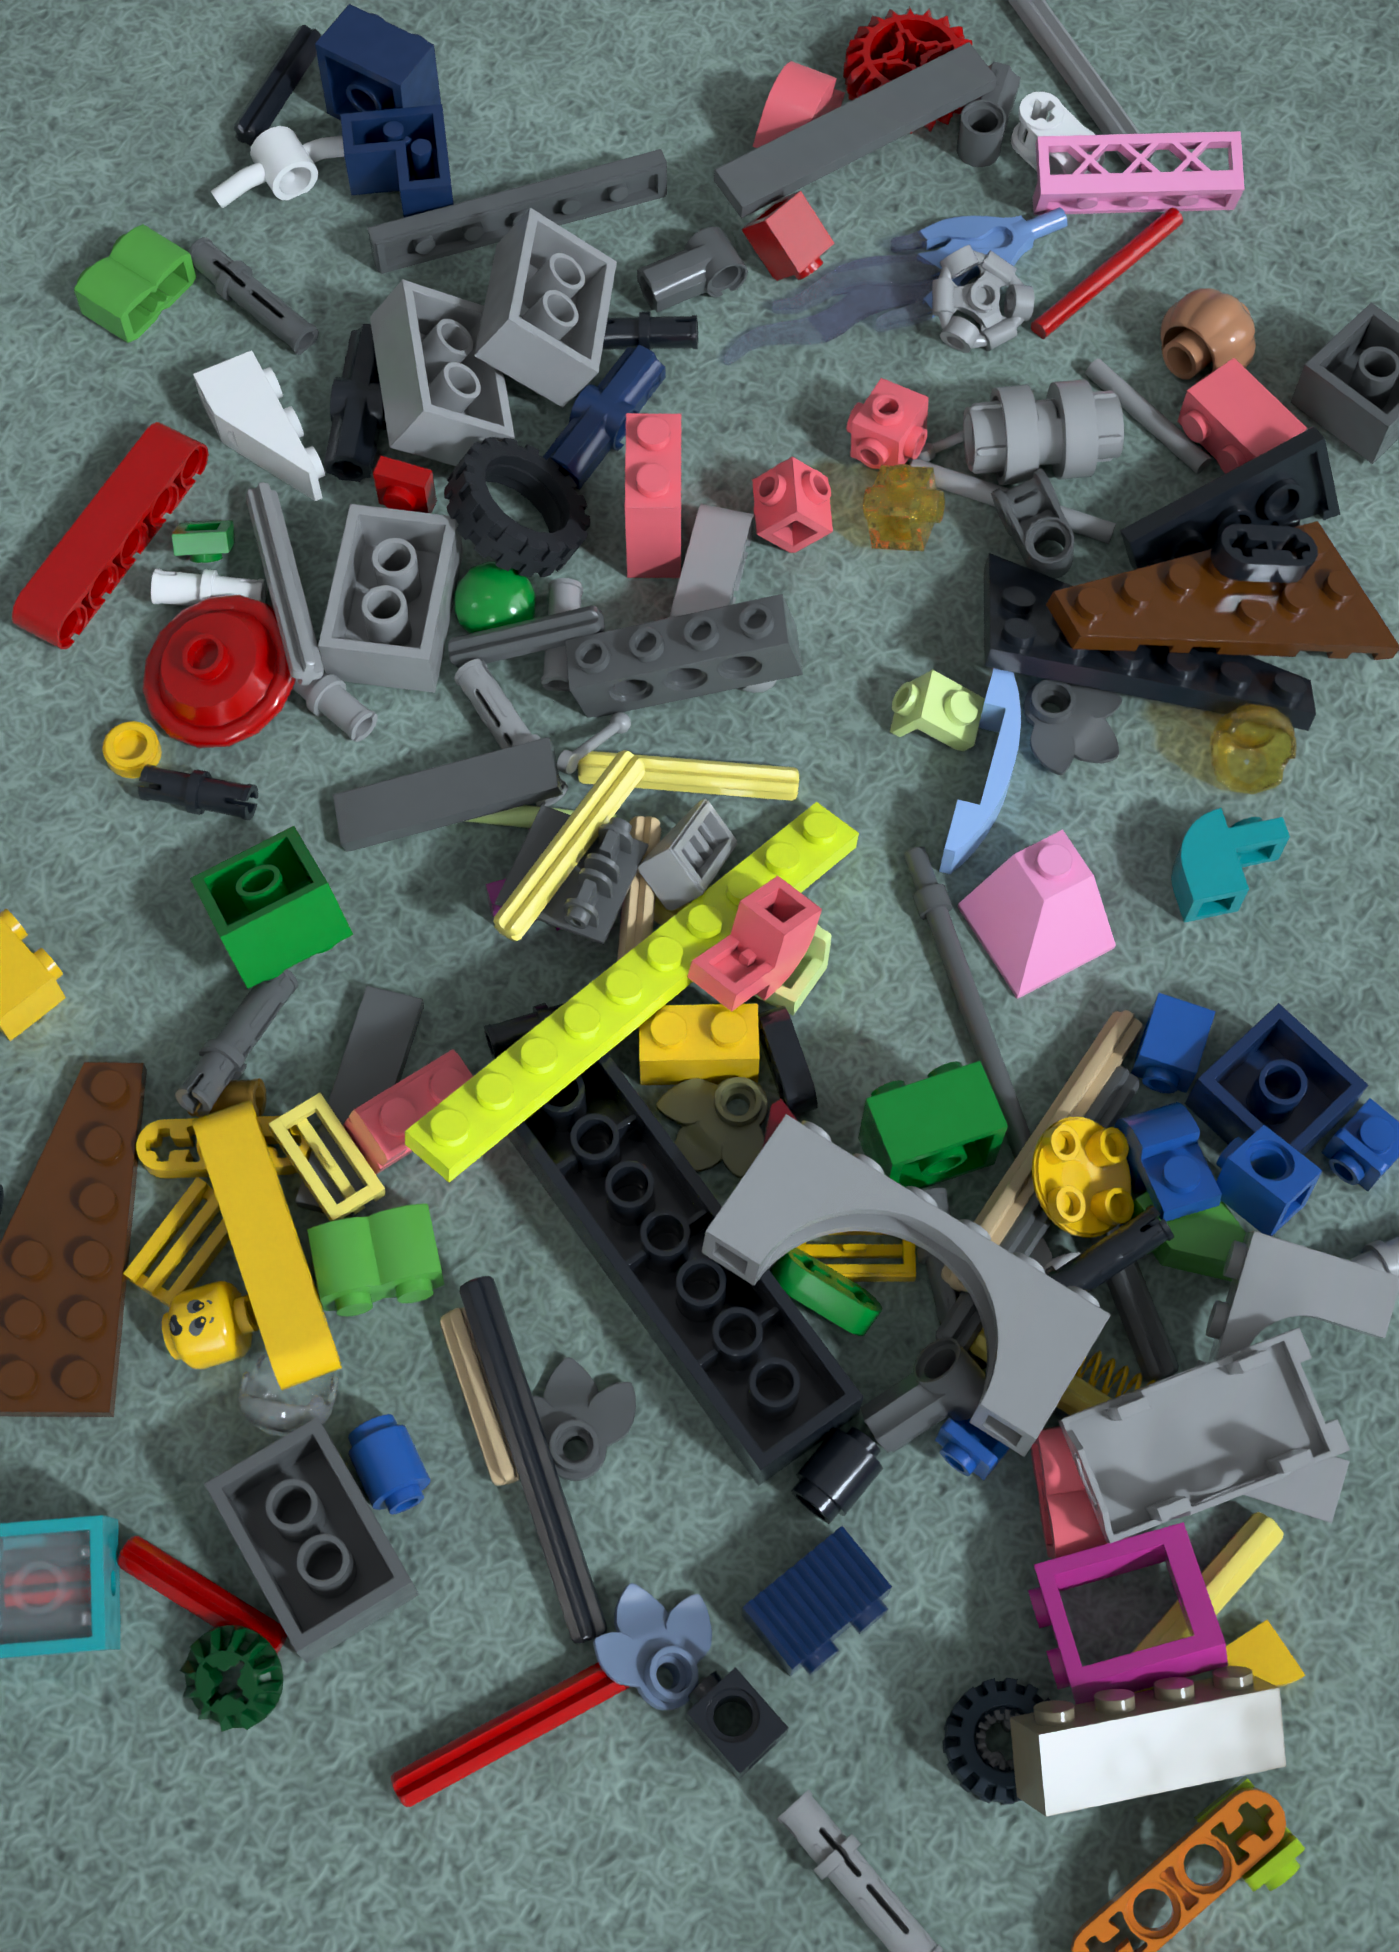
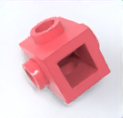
M881 378L865 403L858 402L849 416L846 430L848 433H851V457L861 461L870 468L881 469L898 476L908 459H917L925 445L929 397Z
M792 456L752 480L754 494L753 512L755 514L756 534L789 553H796L833 532L830 505L831 488L828 477Z

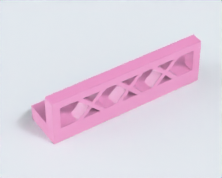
M1241 131L1038 136L1035 143L1038 182L1032 197L1034 215H1042L1059 207L1064 210L1065 214L1165 212L1171 207L1176 208L1178 211L1234 210L1245 189ZM1228 148L1229 170L1211 171L1198 157L1206 149ZM1187 149H1195V150L1191 153V152L1188 151ZM1136 150H1144V151L1140 154V153L1137 152ZM1155 150H1169L1182 163L1174 172H1160L1147 159ZM1105 151H1119L1132 164L1123 173H1109L1097 160ZM1068 152L1081 165L1072 174L1050 175L1049 153ZM1137 169L1142 171L1140 173H1134ZM1088 170V171H1090L1092 174H1084V173Z

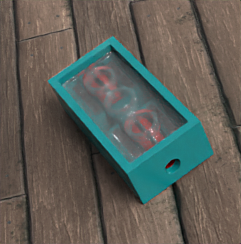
M98 1515L0 1523V1659L120 1649L119 1565L116 1562L119 1555L118 1519Z

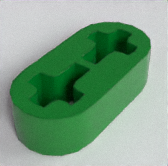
M798 1248L792 1249L779 1258L770 1270L790 1297L852 1334L865 1336L882 1312L881 1304L867 1290Z

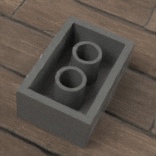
M318 1416L204 1483L296 1653L306 1663L311 1662L420 1595Z

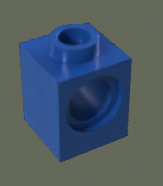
M1158 993L1149 1013L1131 1074L1142 1078L1143 1084L1154 1091L1170 1094L1178 1090L1187 1093L1197 1074L1216 1011Z
M1263 1125L1246 1141L1241 1137H1237L1223 1150L1216 1162V1165L1222 1169L1216 1183L1222 1193V1202L1262 1234L1273 1236L1306 1205L1323 1170L1267 1126Z

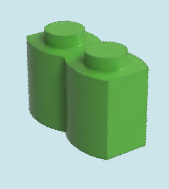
M142 224L133 228L127 234L121 235L114 243L109 257L103 258L94 265L87 267L80 274L74 292L83 315L125 342L130 343L138 339L157 320L162 310L169 308L194 283L196 274L189 252Z
M428 1204L400 1206L372 1214L368 1217L340 1219L307 1229L319 1296L324 1311H336L338 1316L343 1317L356 1316L370 1311L373 1308V1302L384 1298L397 1297V1301L400 1303H415L428 1299L434 1294L433 1289L445 1285Z

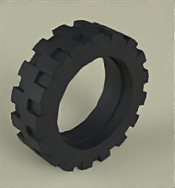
M496 437L485 438L481 444L476 442L470 447L447 479L449 483L444 489V498L450 502L446 507L450 518L456 519L459 524L456 529L464 540L470 539L476 545L474 550L484 558L490 556L496 560L495 565L501 569L509 571L513 568L518 570V574L524 577H532L534 573H538L540 577H547L554 570L558 572L588 536L586 530L590 527V516L585 514L588 506L584 496L578 495L575 491L577 485L569 475L564 476L558 470L561 467L550 457L546 460L539 455L540 450L528 444L525 447L519 446L517 440L511 438H504L500 442L497 441ZM486 482L500 483L515 489L530 500L542 514L549 533L537 532L524 527L506 515L493 500Z

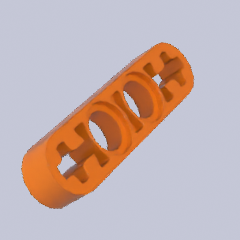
M1255 1787L1241 1788L1229 1795L1083 1923L1073 1936L1071 1952H1090L1086 1942L1093 1936H1096L1102 1943L1109 1941L1120 1929L1118 1925L1109 1919L1119 1911L1122 1912L1130 1931L1145 1941V1943L1137 1950H1133L1129 1939L1126 1938L1115 1947L1113 1952H1157L1278 1845L1284 1837L1286 1828L1285 1812L1280 1803L1265 1790ZM1248 1802L1255 1809L1266 1804L1270 1812L1266 1815L1264 1821L1269 1827V1831L1264 1836L1259 1837L1251 1830L1239 1838L1235 1843L1246 1851V1854L1235 1862L1234 1856L1225 1842L1210 1831L1222 1822L1225 1831L1230 1835L1243 1822V1818L1238 1812L1242 1804ZM1201 1844L1213 1846L1218 1850L1223 1863L1221 1873L1217 1879L1205 1884L1191 1880L1184 1869L1185 1855L1192 1847ZM1146 1889L1163 1891L1171 1900V1917L1166 1924L1159 1928L1145 1927L1134 1916V1901L1139 1893Z

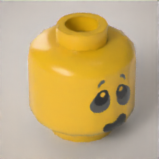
M216 1281L180 1292L172 1299L169 1312H166L162 1317V1333L169 1353L175 1360L182 1359L185 1364L193 1369H206L244 1357L251 1348L253 1332L259 1330L249 1296H242L232 1283L226 1281Z

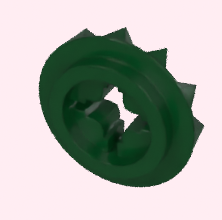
M224 1625L204 1633L190 1646L191 1650L187 1660L179 1671L185 1674L186 1688L183 1697L191 1699L199 1710L198 1720L210 1718L218 1722L221 1732L232 1728H245L248 1730L268 1717L275 1709L283 1690V1670L276 1651L262 1635L247 1627ZM243 1661L245 1665L239 1671L241 1675L237 1680V1684L243 1692L240 1689L234 1688L229 1693L225 1692L221 1695L218 1691L220 1690L219 1685L223 1680V1675L219 1670L225 1672Z

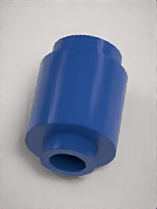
M387 1414L370 1419L356 1427L348 1435V1440L352 1446L348 1455L373 1509L381 1510L387 1508L389 1513L393 1515L416 1506L424 1499L422 1490L429 1485L430 1477L406 1426L398 1425L393 1415Z

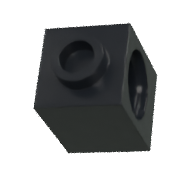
M736 1667L724 1678L717 1670L714 1671L688 1696V1699L694 1706L686 1713V1720L738 1780L787 1735L789 1727ZM728 1702H736L743 1705L751 1716V1726L739 1736H727L720 1732L714 1723L713 1716L721 1705Z

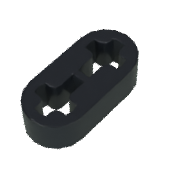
M1233 524L1224 529L1211 550V561L1222 575L1233 580L1254 582H1298L1305 576L1318 556V549L1314 540L1306 532L1290 526Z
M785 1006L759 1012V1039L780 1099L783 1100L794 1116L817 1109L818 1102L814 1083L789 1012Z

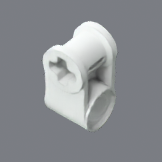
M1033 92L1026 95L1021 101L1018 111L1021 122L1013 130L1011 144L1016 153L1037 171L1035 143L1038 136L1095 134L1084 127L1062 105L1057 97L1047 92ZM1068 152L1049 153L1050 175L1072 174L1081 165ZM1104 153L1097 160L1101 166L1105 159ZM1087 170L1084 174H1091V172Z

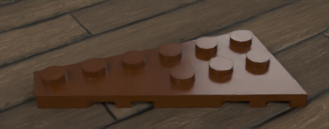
M1318 521L1294 527L1306 532L1314 540L1318 549V556L1315 562L1298 582L1275 583L1229 579L1214 567L1211 561L1212 549L1054 591L1046 604L1072 649L1136 651L1139 645L1168 646L1170 653H1189L1193 647H1214L1216 654L1296 657L1299 651H1322L1327 653L1328 658L1347 659L1351 653H1372L1374 660L1391 659L1399 651L1398 642Z
M84 1062L0 1242V1416L114 1417L127 1279L123 1273L128 1268L139 1158L136 1151V1142L142 1127L147 1075L144 1063Z

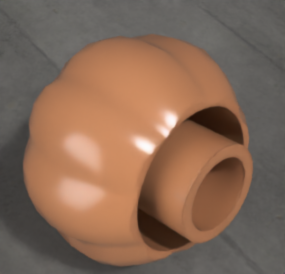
M1210 288L1194 290L1170 307L1162 320L1160 336L1165 364L1178 378L1191 379L1213 361L1212 371L1196 381V383L1233 358L1246 369L1255 353L1254 321L1248 308L1236 297Z

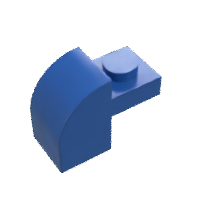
M1175 1102L1116 1121L1115 1128L1124 1134L1129 1145L1126 1159L1130 1169L1131 1188L1134 1194L1145 1190L1148 1191L1154 1207L1160 1213V1220L1165 1219L1167 1222L1219 1206L1222 1193L1198 1144L1200 1129L1184 1105Z

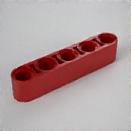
M155 422L151 424L22 589L13 606V623L60 649L70 648L75 642L71 639L74 633L80 635L106 601L102 598L105 592L111 594L137 560L133 558V555L136 552L139 554L143 552L165 523L166 519L162 518L165 513L171 514L196 482V480L192 479L193 476L203 473L209 456L207 446L163 423Z

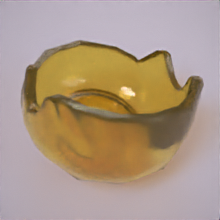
M1255 704L1241 705L1221 717L1215 725L1209 741L1210 758L1216 780L1232 792L1252 795L1280 785L1283 781V774L1290 759L1296 758L1297 743L1290 719L1273 707ZM1248 759L1250 761L1248 765H1246L1244 760Z

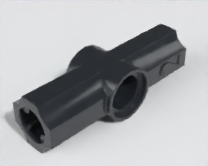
M363 324L361 328L351 331L342 377H335L330 397L332 426L324 459L326 473L334 475L339 480L355 482L371 478L380 429H387L386 422L383 421L385 413L371 324Z

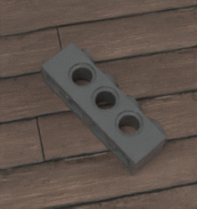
M783 594L565 640L569 689L587 718L602 717L618 712H626L803 675L797 626Z

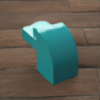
M1222 808L1204 814L1191 825L1177 853L1171 875L1173 891L1184 923L1239 911L1249 891L1242 867L1279 860L1290 838L1283 817L1264 821L1261 817H1249L1236 822L1228 828Z

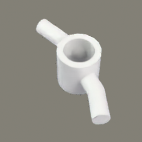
M284 126L270 128L262 132L251 146L250 156L255 164L239 170L211 190V193L219 205L224 208L251 188L267 182L277 198L290 200L308 192L316 183L318 170L314 164L315 162L328 158L344 157L342 136L319 138L302 145L294 131Z

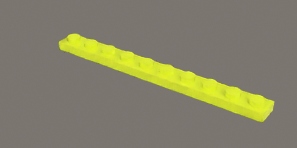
M815 802L709 887L703 895L694 899L405 1131V1145L447 1182H451L693 982L687 977L692 960L731 934L738 906L742 899L777 876L802 893L856 848L859 833L818 802Z

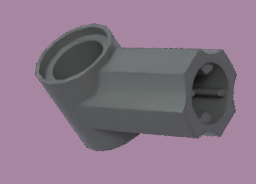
M993 62L988 66L997 77L995 90L968 103L962 110L956 152L965 164L972 167L990 166L1000 156L1003 136L1021 83V77L1012 71L1010 65Z
M711 226L695 233L686 243L684 250L637 269V281L643 297L651 310L660 312L705 292L712 297H719L723 295L721 291L727 288L730 291H734L743 284L747 278L748 270L724 231L719 227Z
M949 1337L941 1338L930 1343L921 1351L915 1360L913 1373L861 1406L860 1409L864 1421L872 1431L876 1441L887 1453L890 1451L895 1452L948 1416L956 1421L972 1418L983 1392L986 1374L956 1339Z

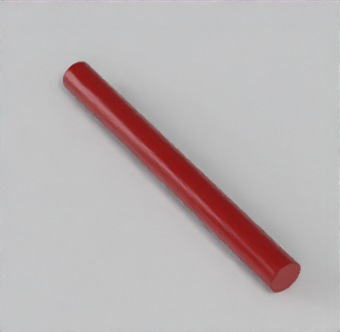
M1173 207L1165 211L1031 323V330L1042 339L1048 337L1182 225V214Z

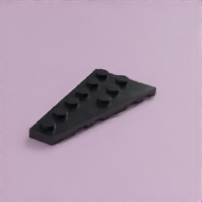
M989 553L984 567L985 667L1309 731L1316 716L1311 680L1249 655L1216 654L1214 647H1193L1189 653H1170L1168 646L1139 645L1136 651L1072 649L1046 606L1054 591L1072 587V585Z

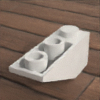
M251 350L193 374L201 403L223 444L312 500L322 499L318 479L325 476L323 465L313 446L304 448L299 438L304 436L303 429L292 406L283 409L278 399L283 397V394L271 367L262 370Z

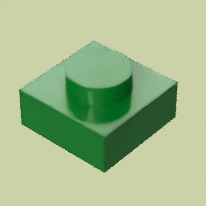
M233 520L179 523L172 533L174 556L189 555L190 561L195 563L221 560L223 558L222 553H229L235 543Z

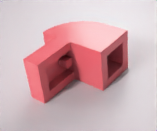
M793 61L787 63L779 73L769 93L753 147L759 148L840 107L845 92L834 89L837 78Z
M779 876L775 877L740 901L731 934L693 959L687 977L730 1011L739 1007L755 994L765 1001L790 977L804 957L813 939L822 908Z

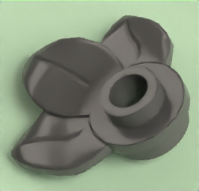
M1046 679L1037 683L1027 692L1023 705L1024 715L1033 726L1030 747L1034 756L1042 766L1057 775H1063L1070 767L1074 758L1084 762L1100 764L1117 759L1119 755L1117 738L1106 718L1111 716L1120 707L1123 699L1116 692L1081 685L1070 686L1066 682ZM1045 703H1053L1060 708L1061 712L1051 713L1044 710L1041 706Z
M570 1357L565 1358L551 1374L545 1387L544 1397L532 1396L557 1474L565 1480L582 1481L596 1474L605 1461L607 1447L624 1438L629 1433L634 1422L636 1395L632 1383H616L599 1392L597 1385L588 1372ZM572 1440L584 1442L588 1448L586 1455L580 1460L568 1459L563 1453L564 1447L568 1442Z

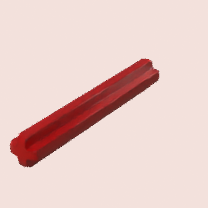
M599 1662L394 1772L391 1776L393 1789L400 1803L405 1807H411L619 1694L630 1686L615 1683L605 1674Z

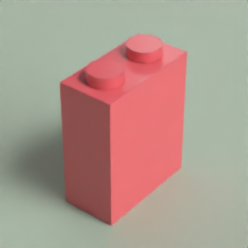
M626 413L625 528L627 578H680L681 414Z

